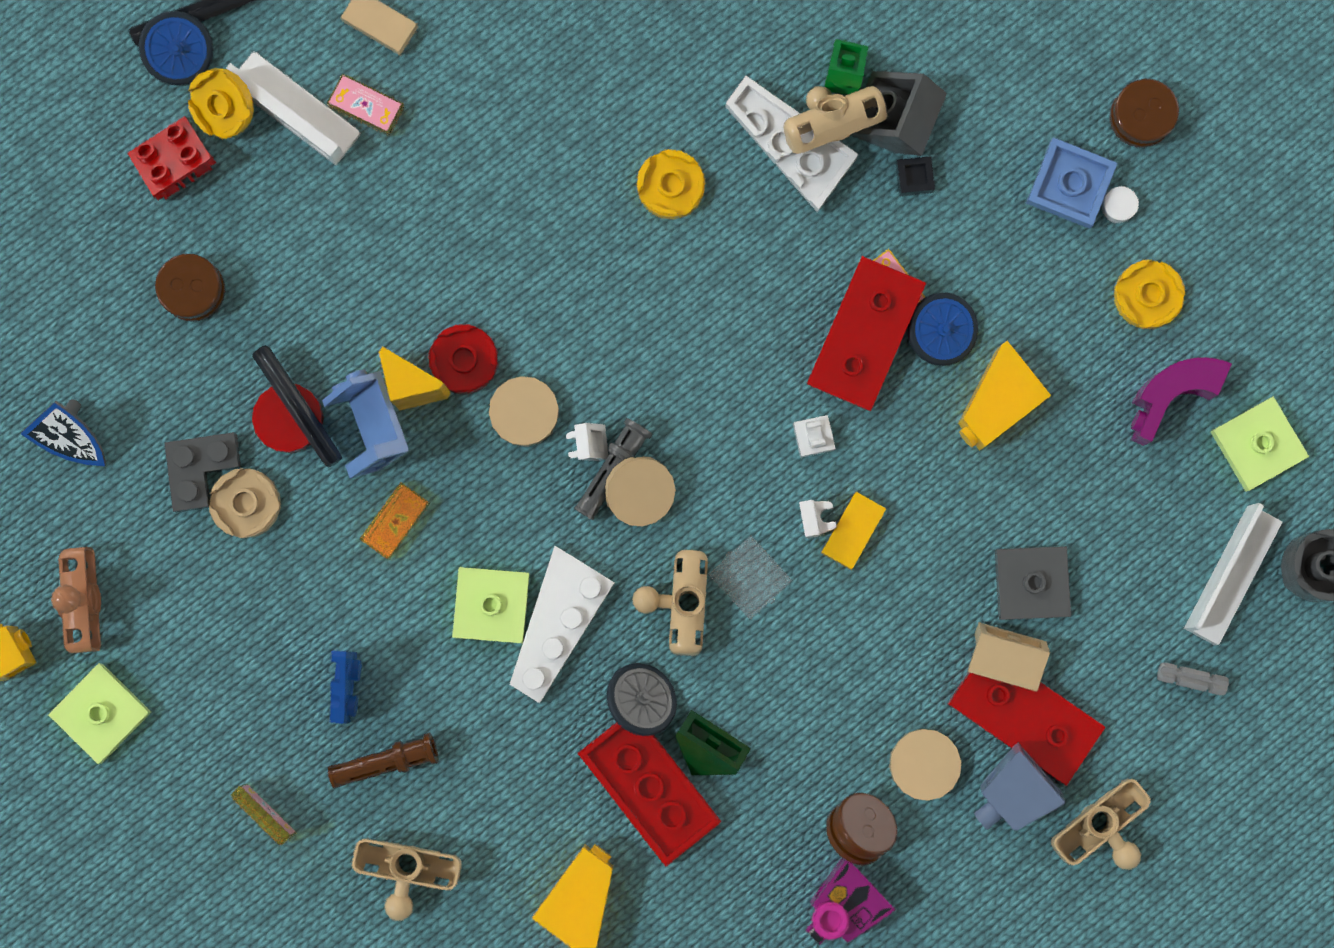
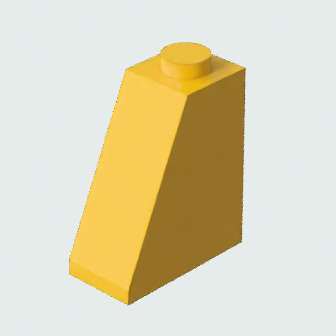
M1008 340L995 351L958 422L962 428L959 431L961 437L970 447L976 446L979 451L1051 396Z
M585 844L534 913L532 919L571 948H596L614 866L608 862L611 859V855L596 844L592 848Z

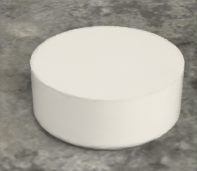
M1121 186L1111 189L1104 196L1101 207L1103 214L1108 220L1115 223H1123L1135 215L1139 202L1136 194L1131 189Z

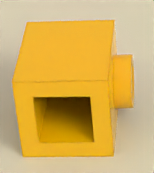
M2 623L0 624V681H7L37 662L29 649L32 647V643L27 633L23 629H18L17 626H3Z

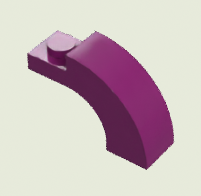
M1207 357L1191 358L1172 364L1151 377L1140 388L1132 401V404L1143 408L1144 411L1139 410L1133 419L1131 429L1135 432L1131 441L1143 446L1151 443L1168 405L1176 396L1191 394L1207 400L1218 396L1232 363Z

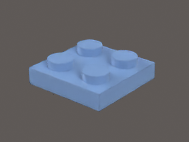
M1053 137L1026 204L1090 229L1095 222L1117 162Z

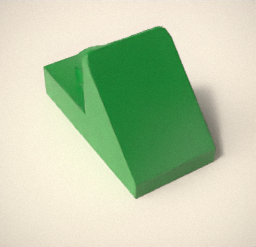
M835 39L824 87L833 93L849 95L858 91L864 75L869 46Z

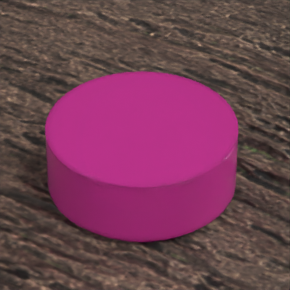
M826 901L819 904L813 911L812 925L819 936L828 940H834L843 936L847 931L849 916L839 903Z

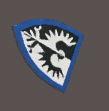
M69 400L66 406H63L58 401L53 402L20 433L34 444L63 459L85 465L106 466L104 451L95 436L96 434L77 416L81 409V404L77 400Z

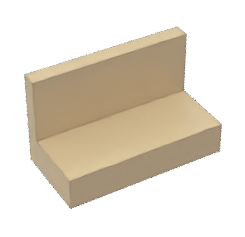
M978 622L975 632L976 646L968 672L1037 691L1050 654L1047 641Z

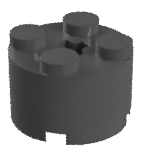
M1333 529L1319 530L1300 535L1290 542L1283 553L1281 572L1284 586L1303 600L1309 602L1334 601ZM1320 561L1322 565L1326 566V572H1323V569L1320 567Z

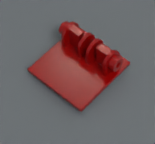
M185 116L127 153L152 196L158 201L162 198L167 200L171 195L179 191L180 188L176 184L178 182L183 189L187 186L182 179L188 177L193 183L195 179L191 175L192 173L199 178L206 172L213 170L211 166L216 164V161L207 151Z

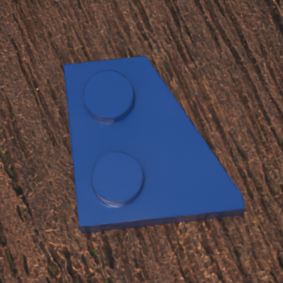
M332 650L331 662H336L335 679L331 680L330 723L347 724L350 723V717H355L357 713L358 696L353 695L354 681L360 680L362 661L357 660V652Z

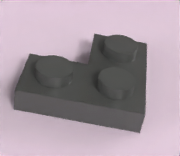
M234 432L164 442L173 512L209 508L210 495L207 473L241 468L238 438Z

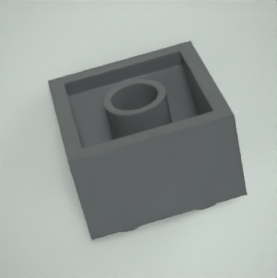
M872 71L866 87L873 86L880 90L885 101L888 117L880 123L852 133L851 136L897 154L922 156L947 93L925 74ZM878 107L865 109L866 116L868 118L875 117L878 113Z

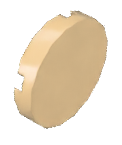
M520 376L507 380L497 388L490 400L489 416L492 427L503 440L513 445L528 447L539 444L552 434L557 424L559 407L556 397L547 384L536 378Z
M631 457L624 459L616 465L606 479L605 498L607 506L617 519L628 525L643 527L656 523L667 514L674 502L676 489L672 475L662 463L652 457Z
M234 469L222 475L214 484L210 494L209 510L215 524L226 534L239 538L257 537L268 531L276 522L281 508L280 493L275 483L264 473L253 469Z
M918 729L905 734L894 746L890 754L889 768L893 781L902 792L914 799L930 801L943 797L954 788L960 777L961 759L957 747L949 737L935 730Z

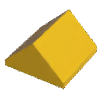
M382 346L379 356L389 398L400 411L448 399L451 392L442 381Z

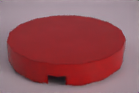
M469 324L454 325L443 330L431 346L429 351V367L433 376L442 381L449 391L457 394H472L485 388L494 378L498 368V351L492 338L483 330Z
M294 384L322 425L324 415L320 402L311 391L298 384ZM270 387L261 394L253 407L252 423L255 434L263 444L283 453H295L309 447L311 444L273 387Z

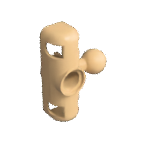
M817 86L811 89L806 97V103L810 110L788 118L784 122L783 129L789 148L792 152L800 154L832 141L843 140L852 133L884 121L888 116L884 98L876 87H866L843 96L832 94L826 87ZM878 107V113L875 117L868 118L866 116L865 109ZM813 130V140L809 143H803L800 135Z
M681 550L676 554L672 595L658 594L653 587L642 586L634 592L632 598L634 607L644 614L652 613L657 608L671 609L669 649L674 655L697 656L703 647L708 558L704 552L698 550ZM678 559H683L682 572H677ZM700 560L705 561L704 574H700ZM684 594H693L698 599L699 606L693 611H684L679 606L678 601L680 597ZM673 629H678L677 643H672ZM696 630L701 631L700 645L695 644Z
M1122 780L1117 787L1108 791L1095 803L1086 806L1079 816L1066 825L1060 833L1052 837L1051 845L1054 851L1067 864L1077 865L1107 841L1113 849L1112 857L1119 868L1131 870L1137 867L1141 861V853L1138 846L1129 841L1125 842L1118 832L1149 807L1150 798L1136 780ZM1135 801L1141 808L1130 815L1124 809ZM1103 812L1106 816V825L1103 829L1096 831L1092 826V818L1096 813ZM1081 846L1086 852L1078 859H1074L1070 853Z
M364 838L357 842L352 861L353 870L357 873L396 881L394 894L390 895L385 902L386 914L395 921L407 919L413 911V902L408 896L410 883L442 890H451L459 881L462 866L460 858L456 855ZM370 843L383 845V848L372 846ZM410 854L415 858L417 867L414 872L407 873L401 869L399 865L401 855ZM439 857L451 858L453 861L439 859ZM365 864L378 865L379 869L377 872L364 871ZM435 877L449 879L448 885L434 884Z

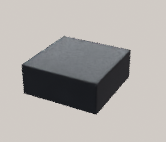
M931 156L896 160L899 196L934 193L935 184Z

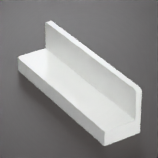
M253 52L239 69L231 63L226 67L227 70L237 74L247 85L253 98V103L333 164L337 165L359 138L360 132L256 52Z
M1261 503L1247 506L1184 627L1187 631L1213 645L1220 644L1282 524L1281 520L1262 511L1264 505Z

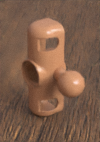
M91 547L65 549L60 552L58 558L60 587L54 590L51 597L53 607L62 618L64 647L69 653L100 651L99 612L101 610V594L97 585L94 550ZM76 559L78 563L77 568L69 572L68 560ZM73 630H80L82 632V639L79 642H73Z

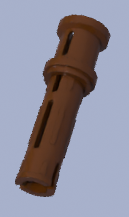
M428 732L421 739L407 743L397 741L392 745L391 749L328 766L330 783L335 789L390 771L398 770L399 772L406 773L410 771L411 767L428 762L433 765L437 764L439 758L432 734Z

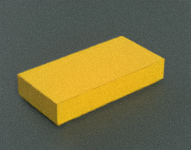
M855 492L821 553L852 570L886 508Z

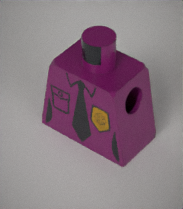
M843 858L839 860L810 900L814 908L823 902L833 901L839 903L846 910L849 916V926L841 937L847 943L895 910L852 863ZM812 923L805 929L819 945L826 940L817 934Z

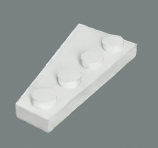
M745 76L726 102L725 107L818 213L855 162L858 154L840 141H832L800 154L792 152L787 145L783 125L788 118L800 113L747 76ZM813 130L800 135L802 142L809 143L813 140Z
M554 546L510 685L538 703H541L615 582Z

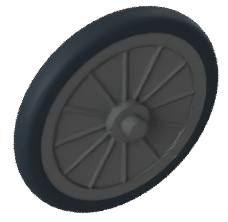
M643 663L629 664L616 671L609 681L606 693L609 711L615 721L628 732L640 736L655 735L665 730L674 719L677 708L675 690L669 679L657 668Z

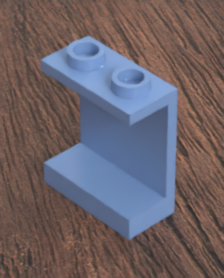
M366 370L352 372L345 376V382L333 386V392L322 400L324 407L349 401L366 451L345 465L350 479L380 471L409 451L381 371L367 374Z

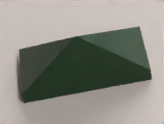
M693 710L690 711L676 734L691 775H736L751 749Z

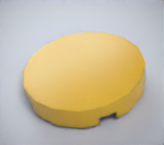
M213 68L198 74L190 83L191 99L188 100L189 111L194 122L203 132L210 136L215 135L222 139H227L244 132L249 126L254 112L253 98L247 85L237 74L227 69Z
M669 149L661 151L653 157H649L638 172L637 191L640 201L650 213L660 218L678 219L685 217L698 207L704 196L705 177L702 169L692 156L683 151Z
M1142 260L1130 265L1119 276L1114 288V302L1119 314L1129 324L1141 329H1157L1167 325L1181 312L1183 307L1185 286L1182 279L1170 265L1163 262Z

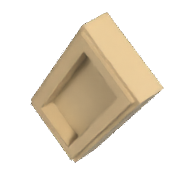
M351 0L341 16L344 23L398 55L402 54L418 28L417 23L378 0Z

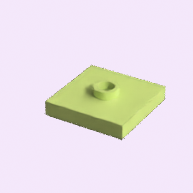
M1274 396L1210 431L1245 492L1250 491L1309 457Z
M459 567L452 638L523 643L530 573Z
M98 663L48 715L97 764H102L152 712L102 663Z

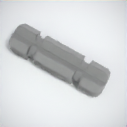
M1167 662L1161 663L1157 672V679L1159 681L1170 684L1176 682V685L1200 691L1208 690L1209 693L1216 695H1225L1229 686V679L1225 676L1217 674L1210 676L1208 672L1183 666L1177 668V665Z

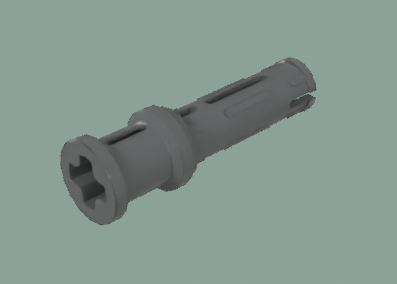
M629 418L625 419L624 424L626 426L615 443L609 444L608 452L610 454L578 504L574 507L575 510L592 521L606 499V479L613 468L624 459L636 458L635 455L646 438L650 439L653 435Z

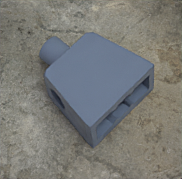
M1017 743L982 782L981 793L988 802L979 808L974 815L987 830L1003 818L1016 831L1062 806L1065 803V799L1061 790L1025 749Z

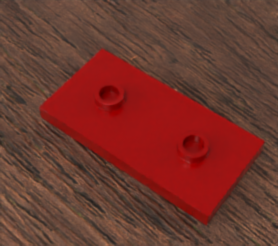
M862 256L807 385L871 412L926 286V282Z
M968 672L947 703L1011 749L1015 744L1019 743L1044 772L1065 786L1068 785L1106 728L1041 682L1038 690L1033 691Z
M616 722L577 753L665 867L722 822L655 735H636L628 732Z

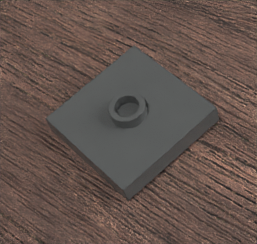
M1067 546L995 550L999 620L1071 617Z

